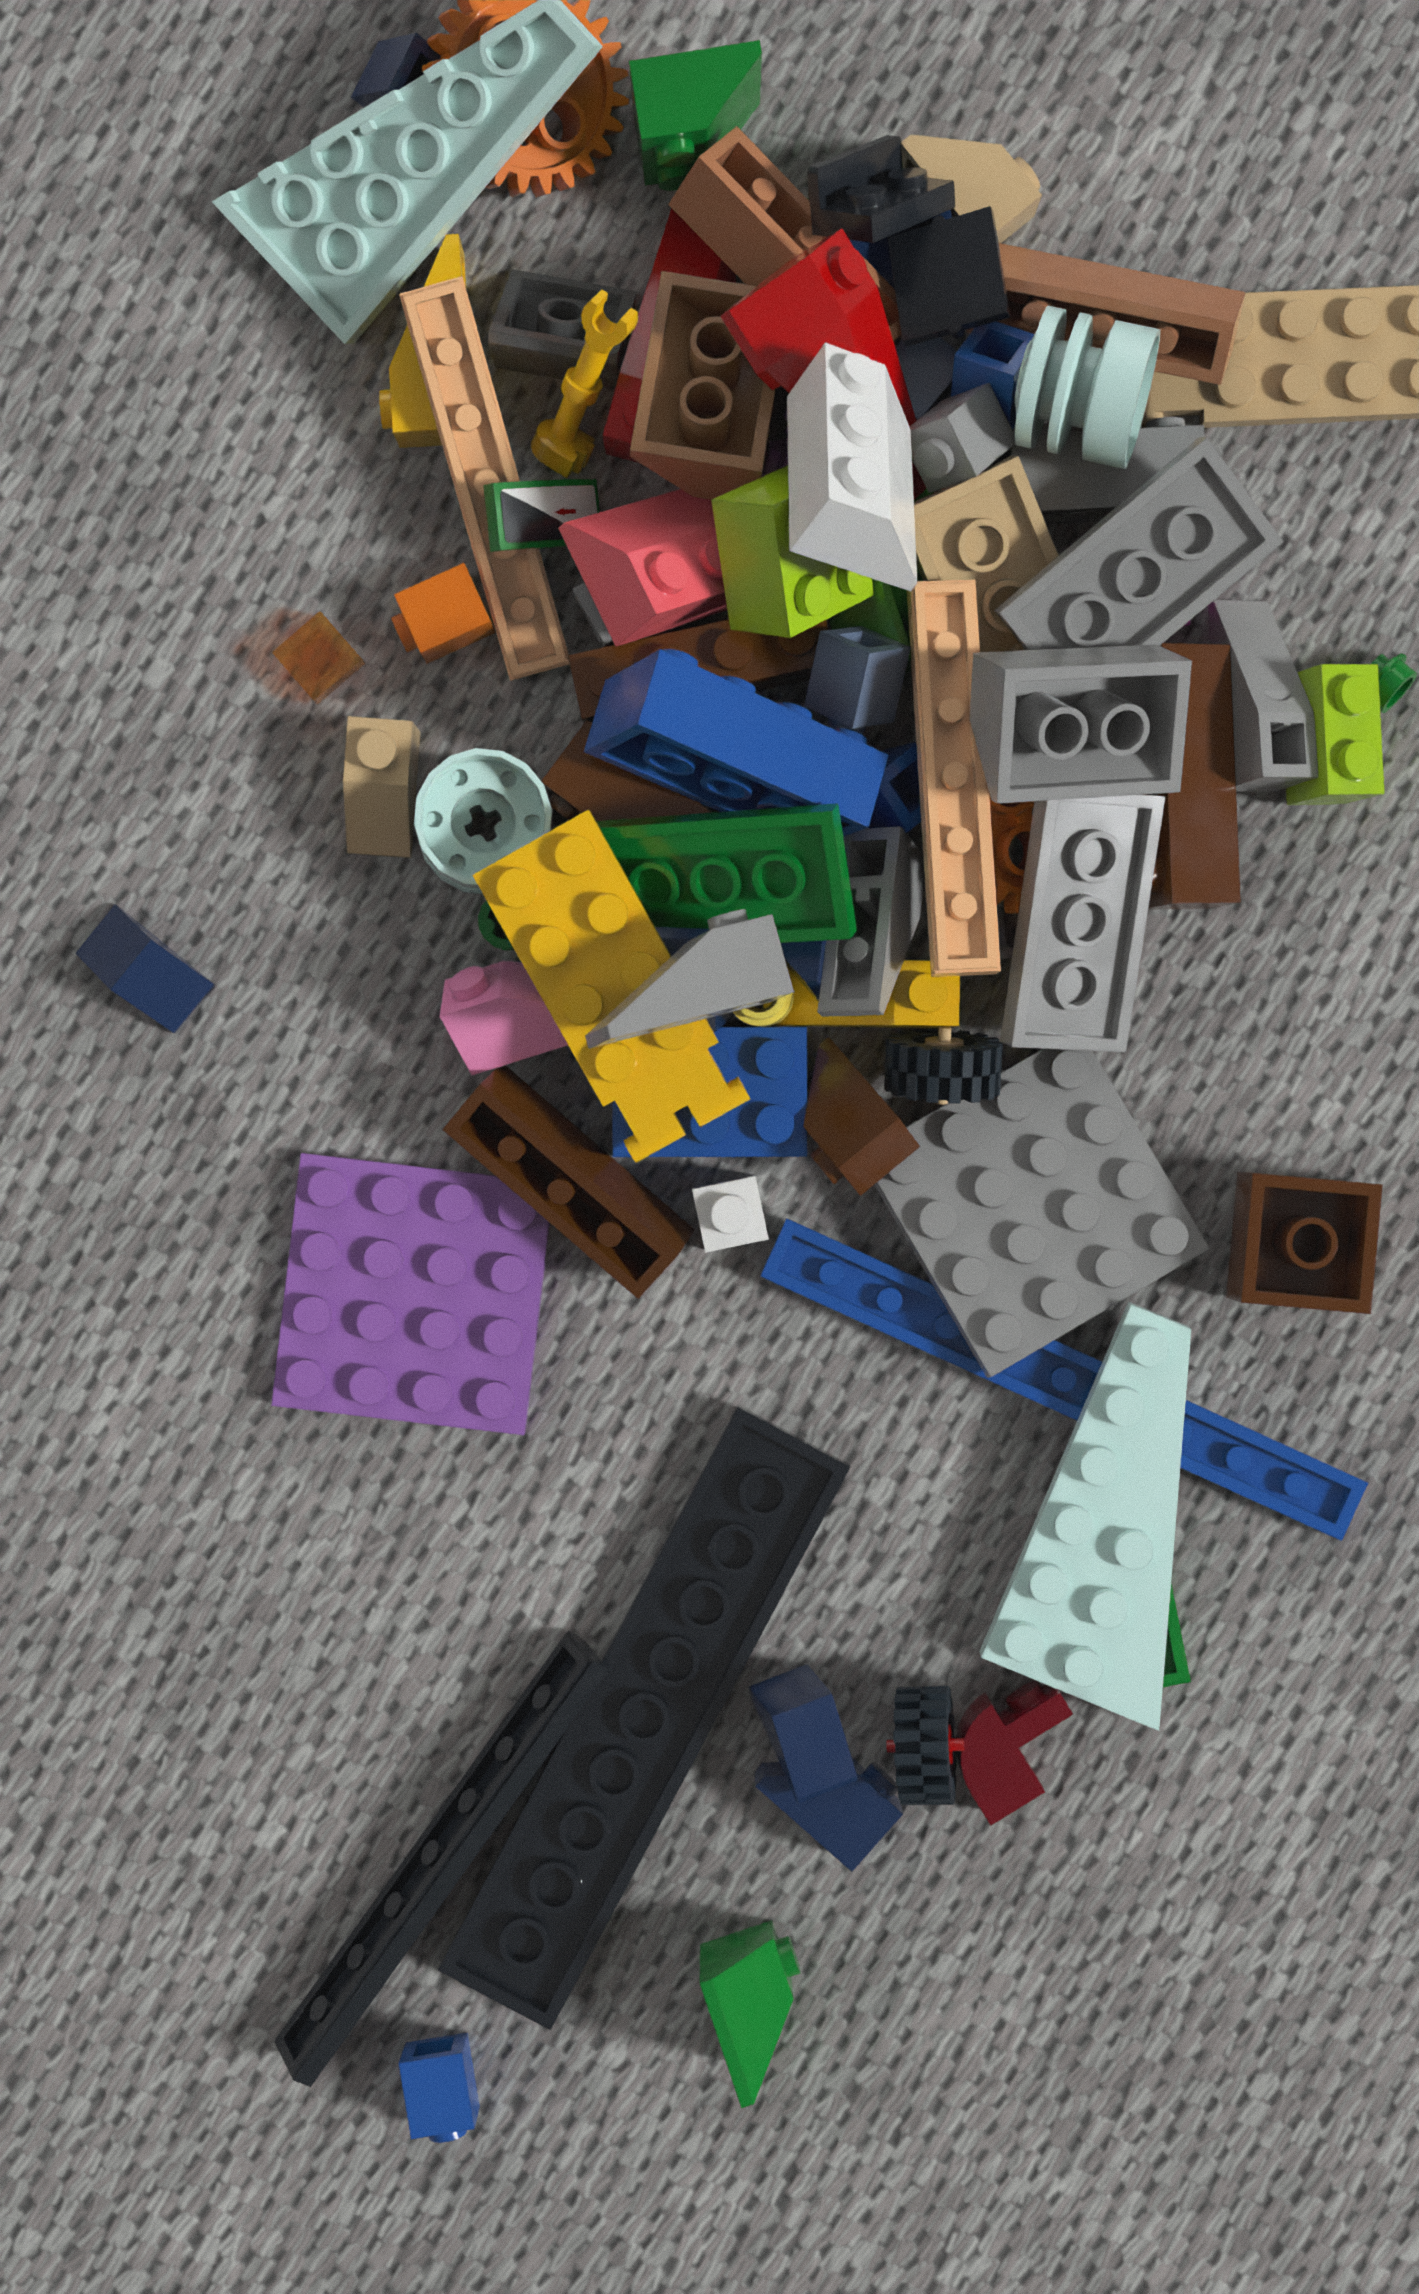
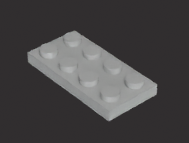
M1199 437L994 611L1025 650L1133 645L1160 646L1281 545L1283 540L1208 438Z
M1143 794L1034 802L1000 1042L1010 1047L1126 1052L1165 796Z

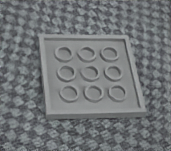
M1042 1049L1001 1073L1000 1095L998 1097L994 1096L992 1100L981 1099V1102L970 1103L965 1100H961V1104L948 1103L906 1127L920 1147L874 1184L987 1378L1003 1371L1210 1249L1093 1051Z

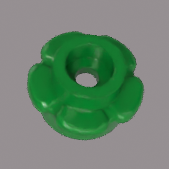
M1403 653L1391 659L1381 654L1371 663L1378 664L1381 713L1390 710L1416 679L1417 672L1405 664L1407 656Z

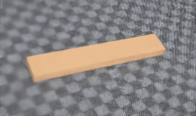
M463 276L400 293L399 297L509 679L512 681L569 665V653L539 548L490 552L483 485L519 482L520 479Z
M975 580L917 581L916 586L911 591L907 590L931 977L992 975L1001 971L990 797L970 722L973 653L980 652Z

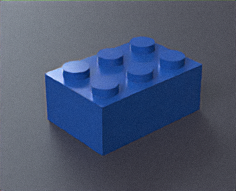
M721 1027L714 1032L719 1043L708 1048L725 1080L729 1082L739 1077L751 1099L702 1127L698 1125L688 1106L678 1110L675 1114L686 1136L648 1156L807 1157V1131L803 1127L807 1108V1027ZM613 1101V1157H631L623 1140L632 1136L633 1132L616 1102Z

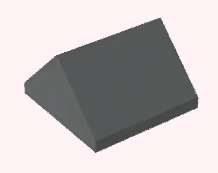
M512 269L488 333V345L495 368L563 380L567 370L576 366L585 344L584 337L586 332L581 319L584 306L602 289L608 293L607 301L604 303V313L611 322L618 323L630 308L634 309L637 291ZM629 335L611 349L600 374L603 387L616 388L627 351Z

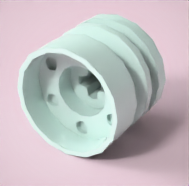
M1047 306L1042 314L1037 331L1026 347L1017 380L1014 400L1016 407L1015 445L1034 448L1046 420L1049 421L1047 452L1059 454L1074 426L1083 428L1082 460L1126 469L1132 457L1145 413L1158 355L1161 330L1116 320L1107 335L1103 348L1092 347V315L1080 312L1074 323L1069 341H1064L1067 322L1066 309Z
M474 748L449 756L428 774L416 797L414 826L424 860L441 881L464 893L483 894L472 875L548 833L551 829L552 808L544 784L525 762L504 751ZM481 811L486 819L494 816L498 817L500 822L494 826V840L486 842L480 834L470 837L466 833L472 827L471 815L473 813Z

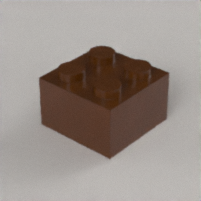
M1237 1172L1226 1298L1241 1303L1371 1314L1383 1184Z

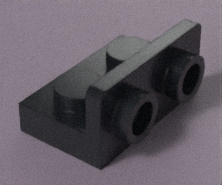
M886 135L811 165L808 168V199L811 211L812 235L828 237L843 228L849 240L875 243L955 208L953 180L927 178V170L924 168H903L902 146L899 136Z

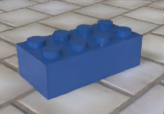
M659 649L605 680L584 748V752L719 812L838 803L843 836L869 827L889 756L867 745L868 741L862 734L849 729H832L813 720L811 712L806 708L793 703H776L756 694V688L748 681L733 676L720 677L698 667L697 659L690 654L675 649Z

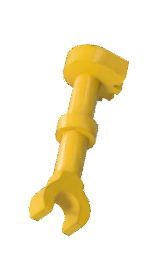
M602 289L582 310V325L586 332L584 337L585 344L576 366L567 370L562 381L561 391L564 397L555 419H545L540 422L531 441V450L534 456L565 478H568L572 471L579 474L582 467L584 468L589 461L595 446L593 444L595 439L579 429L587 406L596 403L603 384L600 374L611 349L621 343L635 329L638 322V312L632 308L622 316L618 323L611 322L606 317L603 309L608 293Z

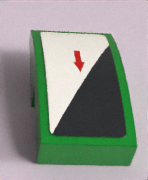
M597 479L519 481L483 485L490 552L567 547L558 528L564 522L600 512Z

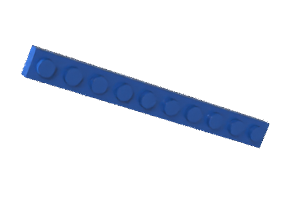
M785 1218L760 1273L762 1278L1074 1420H1078L1102 1364V1361L1054 1340L996 1375L987 1378L933 1284L788 1218ZM1186 1400L1180 1468L1340 1541L1343 1540L1368 1485L1366 1481Z

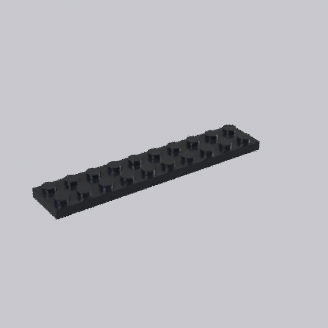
M737 1405L602 1658L609 1671L556 1744L443 1956L438 1971L551 2030L851 1468L849 1463Z

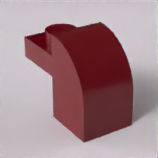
M1038 1681L1027 1683L1007 1697L1006 1703L1009 1707L999 1713L986 1692H984L970 1704L960 1720L956 1738H964L965 1751H956L958 1765L967 1788L990 1826L1045 1793L1038 1776L1020 1747L1073 1715L1061 1693L1056 1688L1046 1684L1041 1687Z

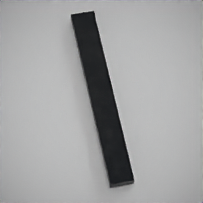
M568 1631L562 1637L276 2037L274 2042L293 2081L309 2087L313 2085L609 1671L608 1667L587 1642L579 1636Z

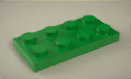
M838 803L596 821L655 927L709 929L708 919L728 912L746 909L749 920L772 914L780 943L851 939L857 931Z

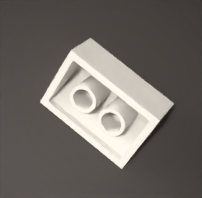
M825 342L787 396L789 551L911 591L917 584L910 427L885 364L871 360L865 355L852 353Z

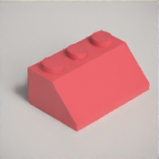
M679 489L564 522L558 528L616 647L727 611L712 502L710 499L693 497Z

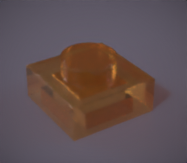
M321 611L315 614L272 652L317 705L365 664L362 658Z

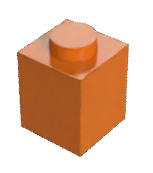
M465 563L394 594L402 612L391 617L399 638L407 653L418 648L426 664L496 633Z

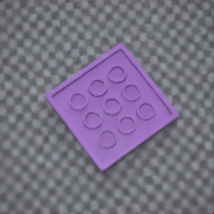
M301 1153L271 1406L525 1435L550 1223L495 1175Z

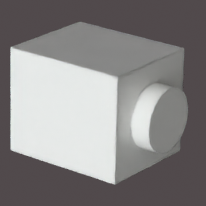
M755 1175L692 1188L705 1253L769 1240Z

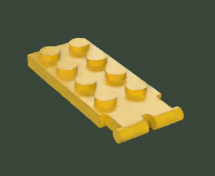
M586 810L472 875L602 1106L604 1107L615 1101L633 1132L632 1136L623 1141L635 1163L686 1136L675 1114L678 1110L688 1106L696 1122L702 1127L751 1099L739 1077L729 1082L725 1080L708 1048L719 1043V1040L707 1019L588 1048L585 1035L672 957L590 810Z

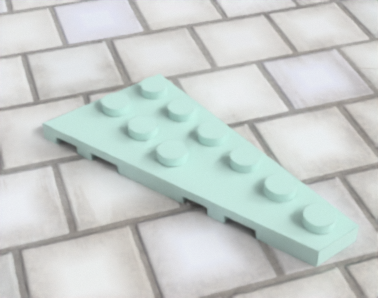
M538 0L481 35L479 41L453 57L442 59L424 70V74L399 90H392L312 139L310 145L282 162L273 163L257 173L258 177L235 191L226 192L213 200L212 203L344 344L355 343L603 46L561 0Z
M1128 1301L979 1652L981 1658L1159 1731L1191 1328Z

